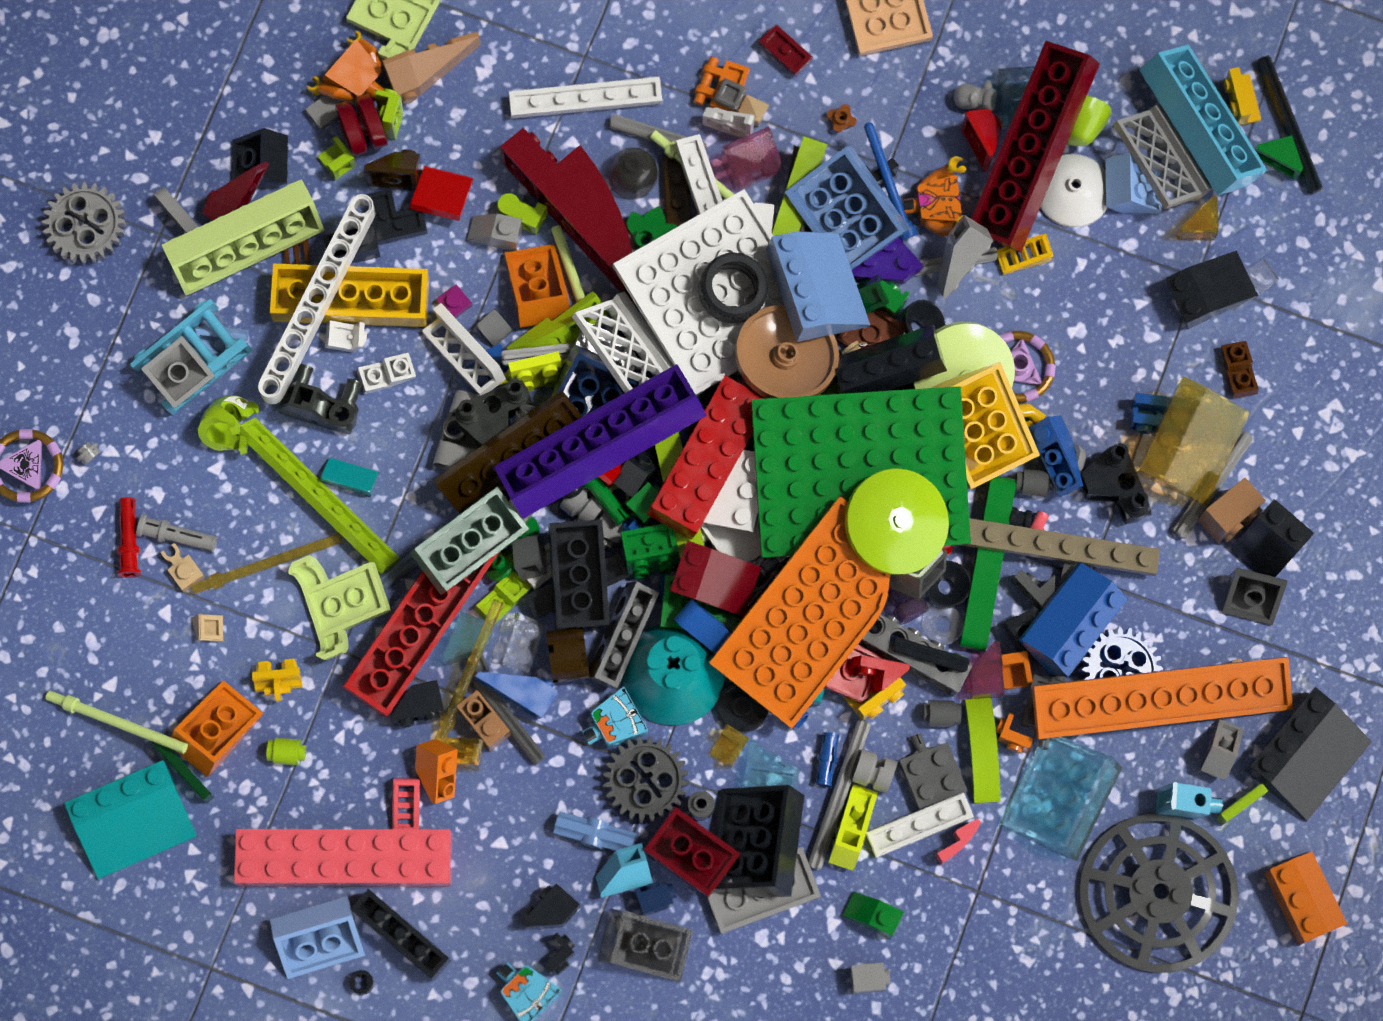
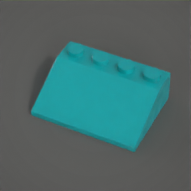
M164 760L64 803L98 880L198 837L168 764Z

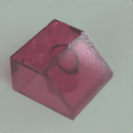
M769 126L723 146L721 164L734 189L739 187L742 189L747 188L761 177L770 178L778 173L781 159Z

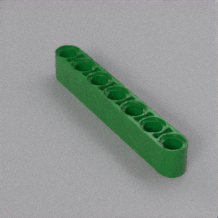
M997 476L989 480L982 517L983 521L1009 525L1016 489V479ZM981 548L976 550L971 590L968 595L959 647L986 652L1004 552Z

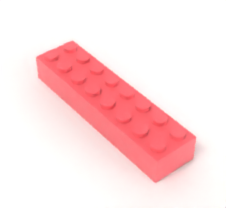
M236 829L235 884L238 887H451V830Z

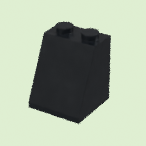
M1274 499L1230 551L1256 573L1276 577L1314 535V532Z

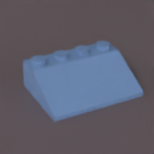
M852 146L845 147L785 191L812 232L839 234L851 270L910 230Z
M792 232L771 237L766 253L797 342L870 326L838 233Z

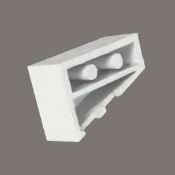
M743 450L703 523L755 533L758 521L755 456L753 451Z

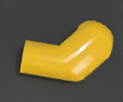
M1018 404L1024 418H1028L1034 423L1045 419L1047 416L1031 404Z

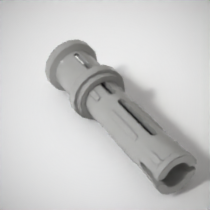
M147 514L141 515L136 531V536L139 537L145 535L157 538L158 542L170 540L214 552L218 536L170 525L167 519L160 521L148 518Z

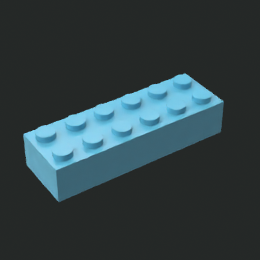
M1189 45L1159 52L1139 69L1144 76L1145 82L1154 92L1159 104L1167 113L1172 125L1177 129L1185 146L1190 150L1198 167L1203 171L1210 182L1211 188L1218 196L1249 186L1267 171Z

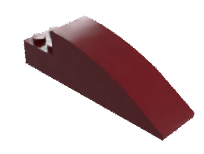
M523 127L500 146L502 164L537 202L547 206L548 214L561 226L563 231L620 293L625 292L637 308V305L612 267L613 263L631 254L632 250L629 234L620 210L596 165L581 145L557 163L558 160L550 150L545 151L540 146L539 138L533 132L528 133Z

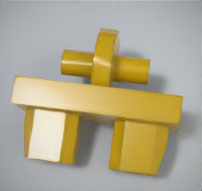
M284 659L282 661V669L272 670L271 662H258L256 672H252L255 692L264 691L265 695L275 694L276 702L282 701V694L291 693V689L303 688L300 668L297 667L295 659Z

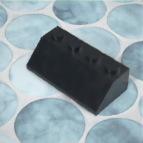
M932 324L839 355L838 367L835 370L842 394L889 391L946 372L947 368L935 326Z

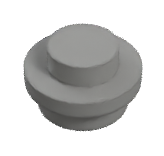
M87 442L77 451L80 456L76 460L78 462L82 461L86 465L100 453V450L97 448L99 445L97 443L91 445Z

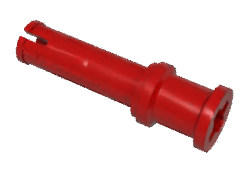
M131 497L119 499L120 546H118L117 555L120 556V569L117 571V576L123 578H133L141 575V570L138 569L140 548L136 541V499Z

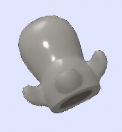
M989 80L984 82L982 88L963 83L956 88L954 101L959 108L964 110L990 109L993 111L997 102V91L992 88V83Z

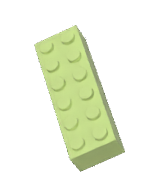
M301 179L235 211L220 216L188 233L173 238L161 246L187 296L325 231L313 199Z

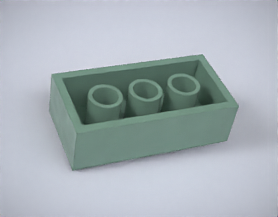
M496 487L413 549L410 555L442 595L524 534L529 528L499 488Z

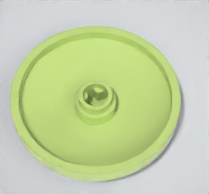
M955 322L936 330L947 371L912 383L913 389L932 388L944 381L1001 362L1012 388L1015 374L1014 361L1007 344L990 328L975 322Z

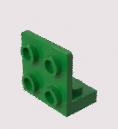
M660 524L621 532L627 572L630 577L642 579L656 572L669 574L678 568V547L674 530L670 527Z

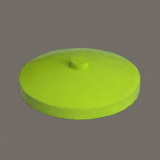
M905 469L880 471L863 480L851 494L844 518L846 536L857 557L870 568L889 575L909 574L929 565L941 552L947 539L949 527L946 504L937 488L920 474Z

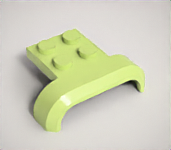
M356 0L346 19L347 22L389 41L387 46L382 45L378 52L379 57L387 59L402 52L415 49L440 0Z
M310 555L292 562L289 567L288 573L297 579L302 588L320 642V651L316 653V656L323 660H330L348 651L349 644L346 630L391 611L375 562L366 563L332 579H328L321 564Z

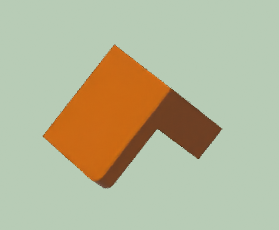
M1027 651L1000 656L999 665L1005 690L1029 687L1032 684L1033 680Z

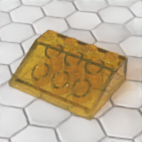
M1183 376L1175 387L1136 471L1137 474L1207 506L1250 412L1213 390Z

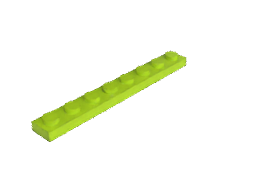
M256 417L240 425V434L238 435L246 437L247 444L282 479L293 487L319 515L329 522L355 550L369 562H375L377 570L381 574L398 563L400 557Z

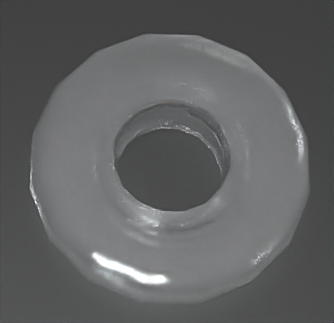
M933 606L923 616L922 629L928 640H935L942 645H947L959 638L963 629V621L961 615L953 607L942 608ZM941 618L948 620L950 629L946 632L938 631L935 628L936 620Z

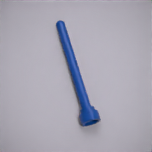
M867 122L864 125V130L889 199L910 228L899 239L902 241L916 236L918 231L916 226L912 225V222L907 219L873 123Z

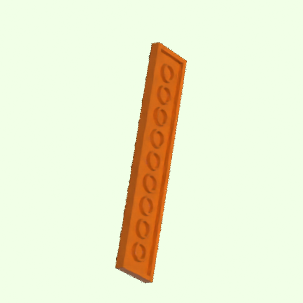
M1289 657L1032 686L1037 739L1293 710Z

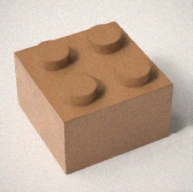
M1244 477L1209 506L1198 522L1217 544L1224 539L1228 543L1244 527L1243 523L1248 526L1258 518V515L1263 511L1261 506L1266 500Z

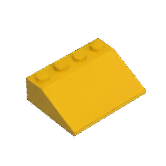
M1001 362L952 378L932 387L961 386L968 488L973 489L1040 456Z

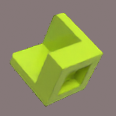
M338 136L332 138L334 145L319 155V160L335 181L356 167L354 157Z

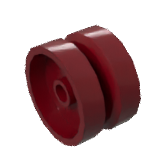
M369 93L356 97L355 103L358 114H355L351 103L348 101L335 105L340 129L354 157L367 152L365 136L368 137L374 149L388 145L378 113Z

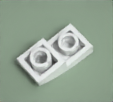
M409 353L384 358L383 362L357 369L359 380L363 383L362 389L364 394L393 387L416 377Z

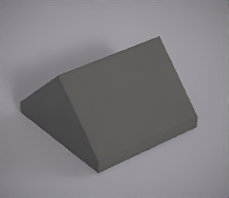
M1236 567L1229 577L1222 613L1273 626L1287 586V580Z

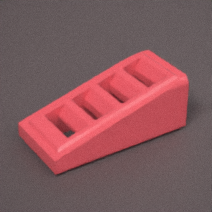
M394 777L392 829L419 830L420 778ZM399 786H414V791H399ZM399 797H414V802H399ZM399 808H414V813H399ZM398 819H414V824H398Z

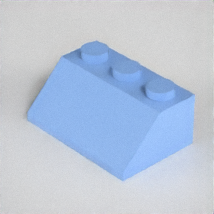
M348 896L270 919L273 939L287 979L365 956Z

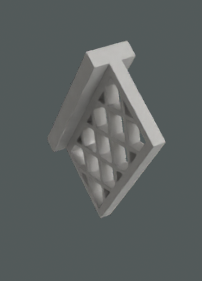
M1160 104L1155 105L1148 111L1117 120L1113 124L1164 209L1190 200L1192 202L1198 201L1212 189L1210 182L1198 167L1195 158L1185 146L1182 137L1172 125L1170 118ZM1125 125L1134 130V135L1128 133ZM1140 133L1149 138L1148 143L1140 139ZM1138 146L1147 151V156L1141 154ZM1153 154L1162 159L1161 164L1153 160ZM1151 168L1160 172V178L1154 175ZM1166 176L1174 179L1175 185L1167 182ZM1165 189L1173 193V199L1170 200L1164 191Z

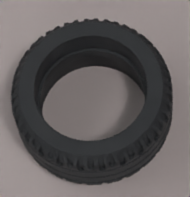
M732 252L714 258L706 266L699 280L698 294L702 306L709 315L718 321L736 324L747 321L748 318L755 315L761 309L768 295L769 284L764 269L756 260L748 255ZM726 269H734L744 273L753 284V300L742 307L725 305L716 297L713 291L712 281L714 276Z

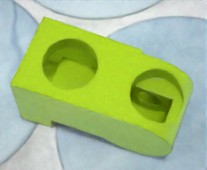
M511 193L502 195L498 200L499 214L522 219L523 229L537 235L548 215L547 206L538 202L536 207L533 208L519 201L518 197Z

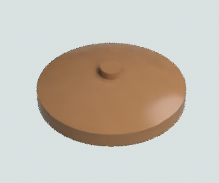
M773 305L759 310L744 323L735 344V360L745 382L755 392L767 399L820 395L831 383L836 373L835 368L838 367L839 350L834 334L797 342L785 306Z

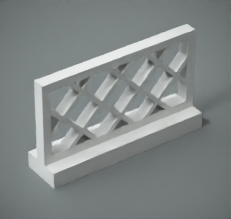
M625 292L616 294L612 300L575 312L572 316L624 393L633 389L627 381V377L638 381L640 385L651 379L645 376L646 370L650 371L653 376H656L674 366L653 331ZM607 310L613 319L603 316V311ZM588 317L596 320V327L587 324L584 318ZM601 323L613 327L612 333L600 329ZM617 331H622L628 340L617 336ZM599 336L611 341L610 347L601 344L598 339ZM615 343L627 347L626 354L615 350ZM632 350L636 351L642 360L632 357ZM613 357L625 361L624 368L616 365ZM633 364L640 367L641 374L629 370V365Z

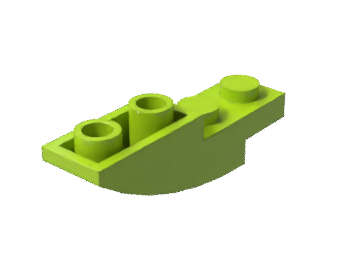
M592 291L553 321L547 317L506 348L512 350L575 343L580 328L572 316L575 312L602 302ZM607 310L603 311V316L608 314ZM588 317L584 318L586 322L596 323V320Z

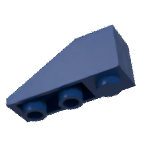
M1048 416L1028 427L1059 497L1062 498L1081 488L1083 483L1073 440L1062 416Z

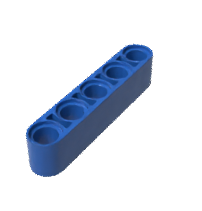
M692 599L686 603L674 618L681 627L714 653L717 652L732 633L729 628Z

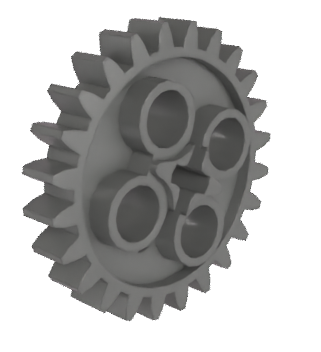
M650 736L647 743H643L641 737H638L637 745L628 740L627 749L621 745L618 746L620 755L611 753V758L615 762L606 763V767L611 772L603 773V777L609 779L610 782L603 784V787L612 790L606 797L607 799H616L612 807L615 808L620 805L622 807L620 810L621 816L628 811L630 812L629 820L631 821L635 815H639L640 823H643L645 816H649L651 823H653L654 815L658 814L663 820L665 810L671 813L673 811L672 804L681 806V802L677 797H686V792L681 787H687L689 782L682 780L683 777L688 775V771L680 770L685 765V761L677 762L676 759L679 757L680 752L671 754V744L663 748L662 739L655 745ZM645 755H650L655 759V764L651 767H644L640 762L641 758ZM631 761L637 764L644 776H652L650 782L662 795L661 798L656 797L646 782L640 783L641 775L630 765ZM624 772H631L634 774L635 779L632 783L625 784L621 782L620 775ZM664 775L670 777L672 784L667 788L660 787L657 783L659 777ZM641 792H647L652 799L648 804H640L636 799L637 795Z

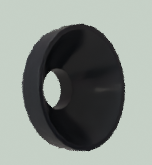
M928 300L912 302L905 308L902 315V327L905 333L914 331L911 326L913 320L917 321L921 328L934 324L935 330L945 326L942 312L934 303Z
M946 561L945 573L926 592V596L933 604L942 608H952L960 605L967 599L971 590L969 573L961 564L954 561ZM944 580L950 581L954 586L953 592L942 594L938 588L939 583Z

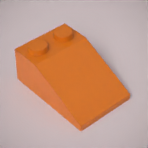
M554 244L504 253L520 328L537 325L547 317L553 321L569 309V297Z
M223 680L173 730L171 738L188 744L185 753L176 752L208 778L262 717L263 712Z

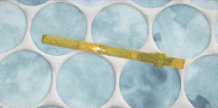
M340 533L222 574L220 572L211 574L210 578L193 583L191 587L194 594L211 588L216 590L224 587L225 583L343 543Z
M493 600L447 711L440 718L438 723L440 727L435 739L444 743L449 731L453 730L457 721L455 717L458 712L456 706L464 698L503 606L501 601Z

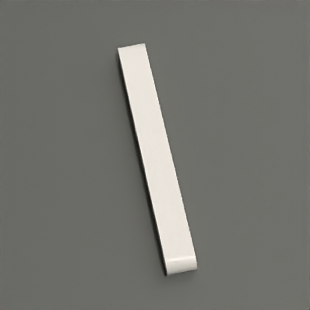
M359 194L351 200L259 381L258 389L266 403L277 404L283 399L374 219L375 209L373 201L367 195ZM361 205L369 207V210L365 213H358L356 211ZM354 227L358 229V232L354 235L349 236L345 234L348 228ZM338 250H345L347 252L342 258L334 257V253ZM327 272L335 274L332 280L322 279L323 275ZM314 295L324 296L323 300L319 303L311 302V298ZM304 317L312 318V322L307 326L299 324L300 320ZM292 340L301 341L297 348L292 349L288 347L289 342ZM281 362L290 364L289 368L285 371L276 370ZM269 385H276L278 387L274 394H266L265 389Z

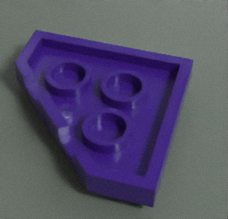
M898 238L851 271L854 278L858 279V281H865L879 274L883 281L905 284L922 271L924 265Z

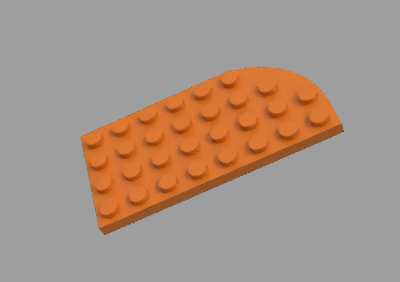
M841 496L835 500L708 662L791 729L874 625L888 597L887 593L891 575L878 572L867 566L857 557L849 544L844 521L848 502Z

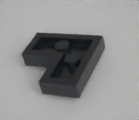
M391 189L366 194L372 199L375 209L373 226L378 244L427 234L423 212L412 209L396 212Z

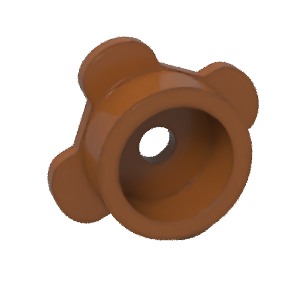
M847 104L841 105V108L837 110H829L827 114L835 132L840 133L856 125L857 120L852 116L851 108Z

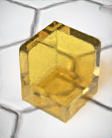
M727 724L710 754L732 769L748 744L749 738Z

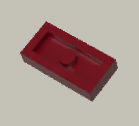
M777 24L759 40V45L794 77L813 60V56Z

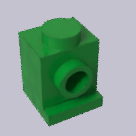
M881 280L880 284L889 299V303L880 307V309L895 319L907 303L910 293L905 291L902 294L899 287L891 282L886 283Z

